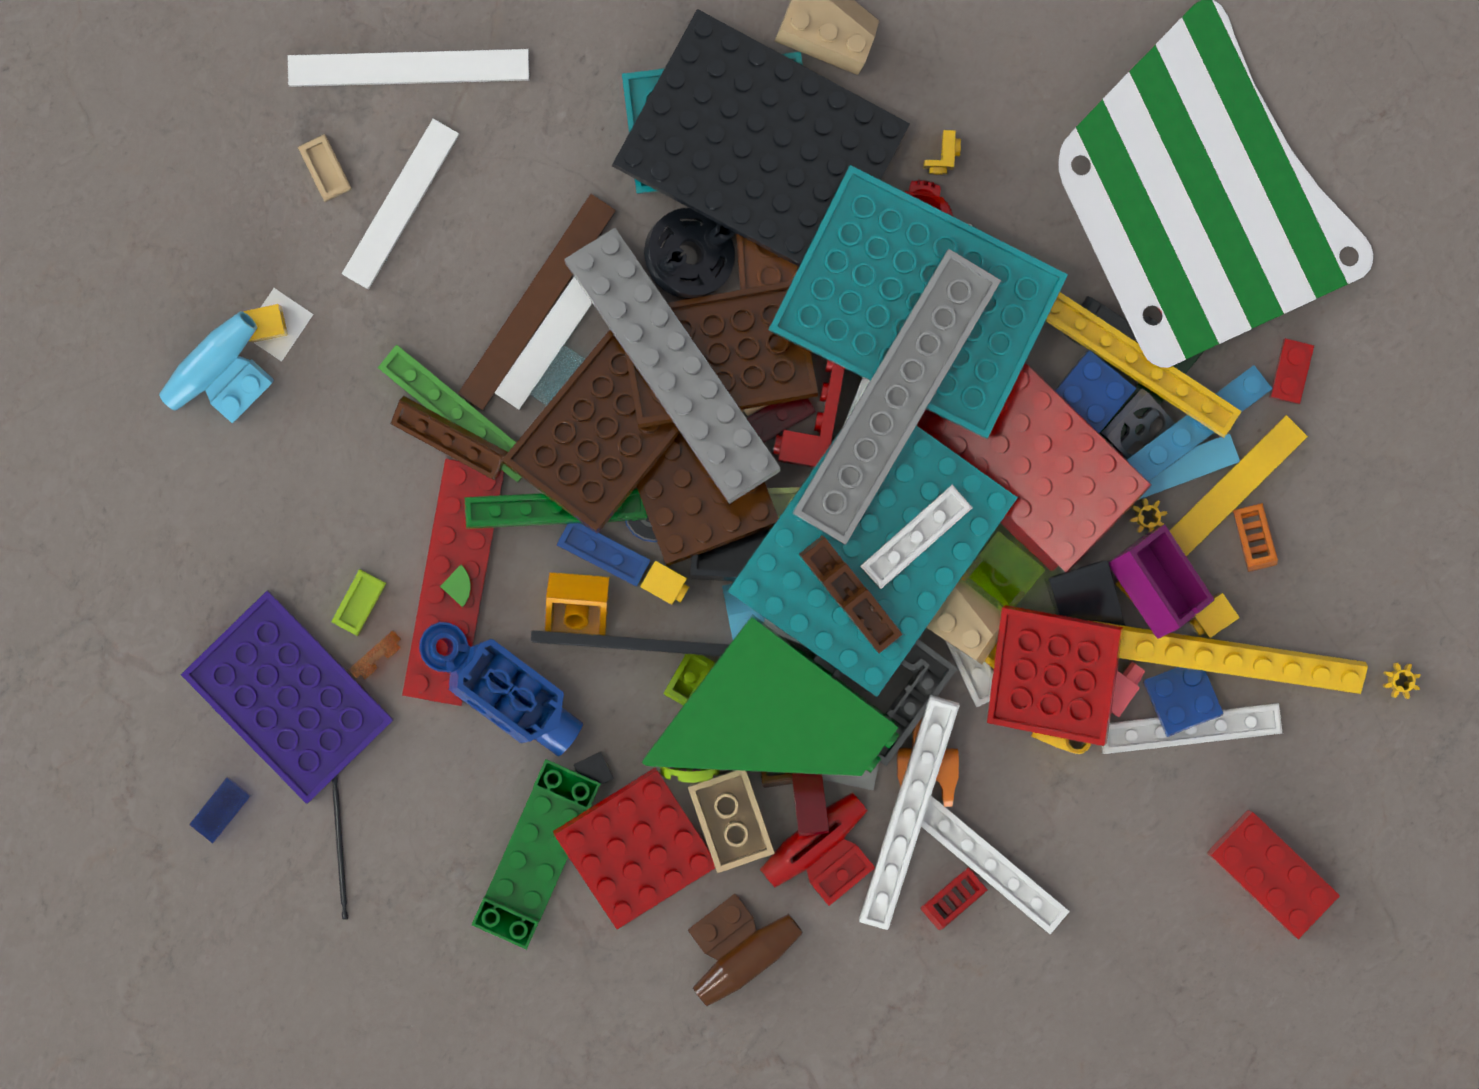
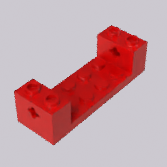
M827 360L825 372L830 373L829 383L823 382L819 400L825 402L823 413H817L814 431L819 432V436L783 430L782 436L776 435L773 454L779 455L778 462L814 468L831 445L845 368Z

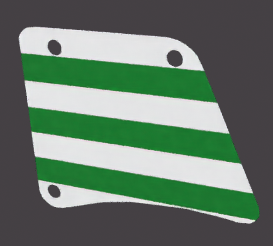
M1200 0L1195 3L1075 127L1065 139L1060 149L1059 173L1062 184L1147 360L1156 366L1169 368L1361 279L1371 269L1373 251L1369 241L1322 191L1291 150L1253 82L1228 15L1223 7L1214 0ZM1082 155L1090 160L1091 169L1087 174L1078 175L1072 170L1071 162L1076 156ZM1344 247H1353L1358 252L1359 258L1355 265L1346 266L1340 261L1339 254ZM1151 305L1158 307L1163 315L1161 322L1154 326L1147 324L1143 319L1144 309Z

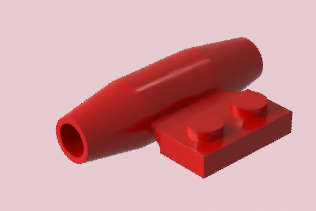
M853 792L826 807L829 833L799 836L797 830L778 847L775 854H772L760 868V871L774 888L806 870L809 883L826 904L830 906L875 869L874 865L855 843L844 839L868 811Z

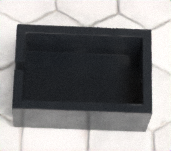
M772 527L705 553L692 556L691 579L734 582Z

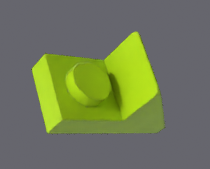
M685 654L663 694L684 705L714 666L715 662L703 655Z

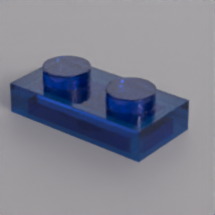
M227 777L189 825L211 843H214L252 795Z

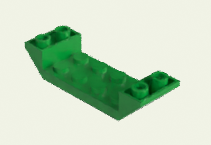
M545 759L486 895L483 897L471 924L472 926L527 950L568 859V855L554 836L553 831L591 808L601 783Z

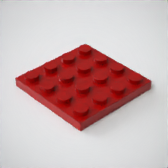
M1004 605L1001 611L987 723L1105 746L1108 739L1123 627Z
M656 767L553 831L554 836L616 929L621 928L715 869L710 850Z

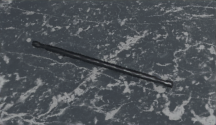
M337 775L332 780L339 885L342 919H348Z

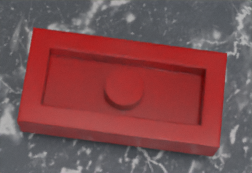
M1286 338L1283 339L1270 398L1300 404L1314 345Z

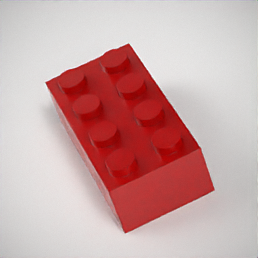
M1247 810L1207 852L1219 866L1298 940L1340 897L1327 882L1250 810Z

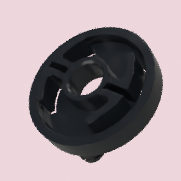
M690 208L673 210L657 221L647 235L644 256L648 271L654 281L673 296L683 299L708 296L727 281L733 270L735 251L731 237L734 236L735 232ZM682 219H690V220H693V221H681V220H682ZM687 245L695 250L697 254L696 264L686 263L687 255L680 256L684 252L680 246ZM720 267H722L721 270H720V272H719V274H718L717 277L715 278V276H716V274L718 273Z

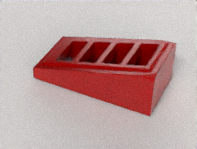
M968 867L923 904L920 909L934 926L941 930L988 891V889ZM963 879H965L967 883L975 891L973 895H971L961 883ZM954 887L965 898L963 903L952 891ZM945 895L956 907L954 911L942 899ZM934 904H937L945 913V918L934 908Z

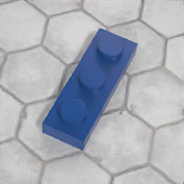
M581 523L567 524L557 543V546L636 587L651 561L600 533L596 534Z

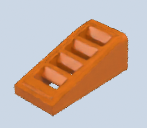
M1263 503L1233 510L1248 572L1277 565L1278 558ZM1259 515L1260 520L1243 524L1242 519ZM1262 527V532L1246 536L1245 531ZM1265 540L1263 545L1249 547L1248 543ZM1268 552V556L1252 558V555Z

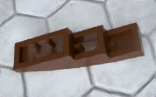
M823 535L799 553V556L878 653H881L903 635L869 590L861 583Z

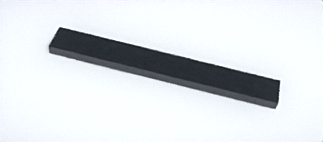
M531 630L532 643L710 656H721L730 645Z

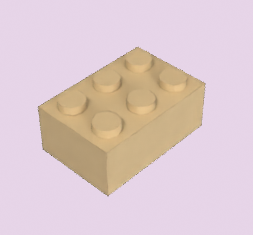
M731 770L714 776L708 781L688 785V790L717 873L775 854L747 771Z

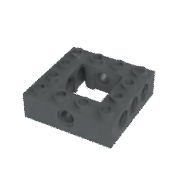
M919 639L901 662V665L911 671L913 676L885 713L898 723L899 728L896 732L900 734L889 749L884 746L877 755L881 758L880 762L885 766L888 765L923 717L929 696L937 697L958 669ZM817 654L813 658L815 662L838 678L841 675V671Z

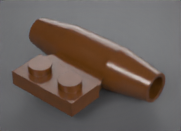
M733 894L688 929V932L706 955L718 960L694 985V991L706 1006L736 992L775 963L802 935L801 928L787 914L756 931L753 915L738 895Z

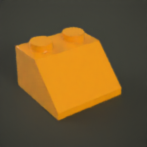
M549 572L546 594L545 631L606 635L610 577Z

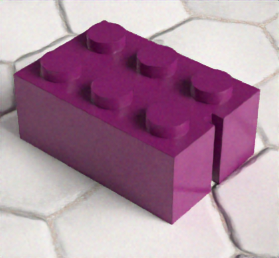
M1165 524L1143 535L1108 562L1109 567L1157 639L1181 628L1195 614L1202 611L1215 600Z

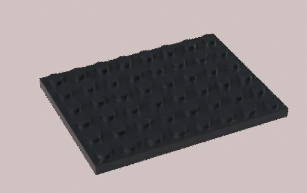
M697 9L616 156L612 167L799 267L848 167L851 165L881 180L910 123Z

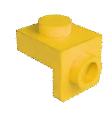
M943 130L941 160H924L923 169H929V174L947 175V170H953L955 156L960 157L961 138H955V130Z

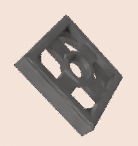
M1141 389L1101 433L1127 460L1134 455L1129 454L1127 450L1135 441L1141 440L1146 446L1176 423L1147 391ZM1150 407L1142 417H1136L1133 414L1141 408ZM1159 416L1162 419V428L1153 436L1149 431L1150 425ZM1125 423L1127 425V433L1120 440L1121 430ZM1143 424L1142 432L1135 434L1136 426Z

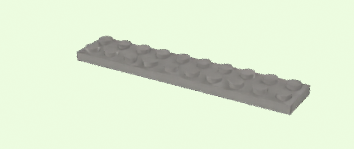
M613 228L564 259L571 273L729 504L781 471L780 466L616 228Z
M948 249L792 514L844 545L847 544L1000 284V279L952 250Z

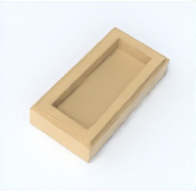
M325 134L298 147L324 202L352 189Z

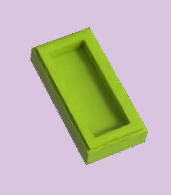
M359 569L331 622L359 636L387 583Z

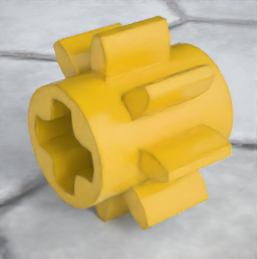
M1144 498L1142 499V507H1131L1136 512L1134 518L1129 519V522H1137L1139 525L1137 533L1142 532L1144 528H1148V532H1151L1155 526L1160 527L1164 525L1160 521L1161 516H1165L1168 513L1167 511H1159L1157 508L1160 504L1159 500L1155 501L1153 505H1149L1148 500ZM1152 509L1154 511L1152 517L1155 518V521L1144 524L1145 517L1141 515L1142 511L1147 512Z
M1395 662L1393 663L1394 670L1392 672H1383L1385 676H1388V682L1382 686L1393 689L1391 693L1393 698H1396L1399 692H1402L1404 698L1409 699V691L1412 689L1420 690L1415 683L1421 674L1410 672L1412 669V664L1410 663L1406 664L1403 670L1399 663ZM1399 674L1408 677V681L1404 682V688L1395 683L1396 680L1400 679Z

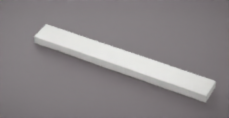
M528 49L288 55L289 87L530 80Z
M933 695L929 696L859 917V922L885 930L889 929L960 706L957 702Z

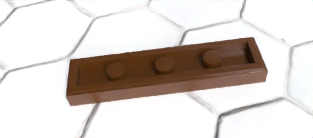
M405 396L399 400L390 423L493 480L499 476L504 464L502 459L508 453Z

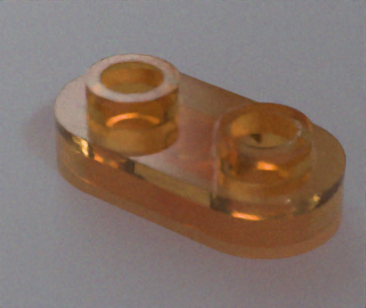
M394 630L386 635L349 669L356 679L360 676L367 679L379 668L375 664L383 656L389 659L401 648L398 645L401 641L399 635Z

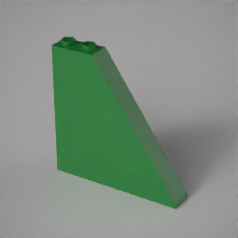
M752 614L645 755L642 763L645 766L862 776L866 770L871 773L881 760L877 755L883 747L886 746L889 749L900 735L896 732L899 726L898 723Z

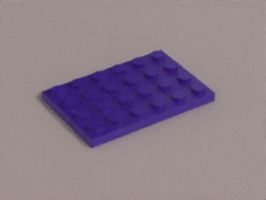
M269 590L250 606L181 674L306 804L323 790L394 720Z

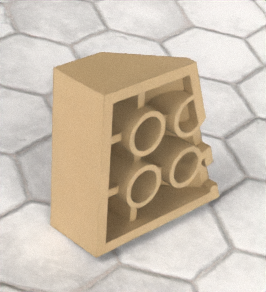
M790 0L775 42L858 75L868 57L879 20L855 0Z
M972 562L926 629L982 665L998 641L1002 607L1007 605V603L977 565Z

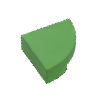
M461 564L440 587L462 607L469 599L471 583L467 570Z

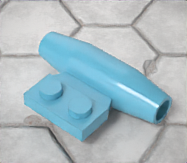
M240 311L210 332L178 365L159 393L164 404L172 410H178L200 393L206 391L210 404L233 423L274 381L252 359L249 360L239 356L257 329L255 321L248 314Z

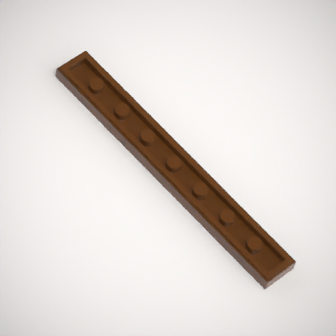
M589 195L458 392V395L481 410L485 409L495 394L494 392L573 277L564 259L599 238L615 214V209L594 195Z

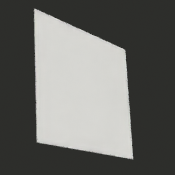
M273 288L261 307L275 304L282 306L288 335L254 343L282 362L314 314Z

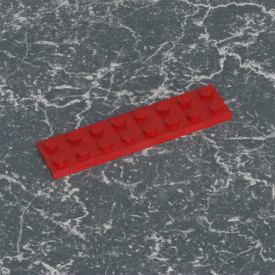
M445 459L402 696L462 706L463 700L449 690L450 674L448 672H438L428 667L422 660L419 644L423 632L431 625L439 622L451 623L459 627L465 634L468 645L471 647L474 644L495 527L466 529L465 497L501 496L505 474L503 470L493 480L460 461ZM461 564L467 570L471 583L469 599L463 607L440 587ZM438 640L436 650L440 655L445 656L448 646L443 640Z

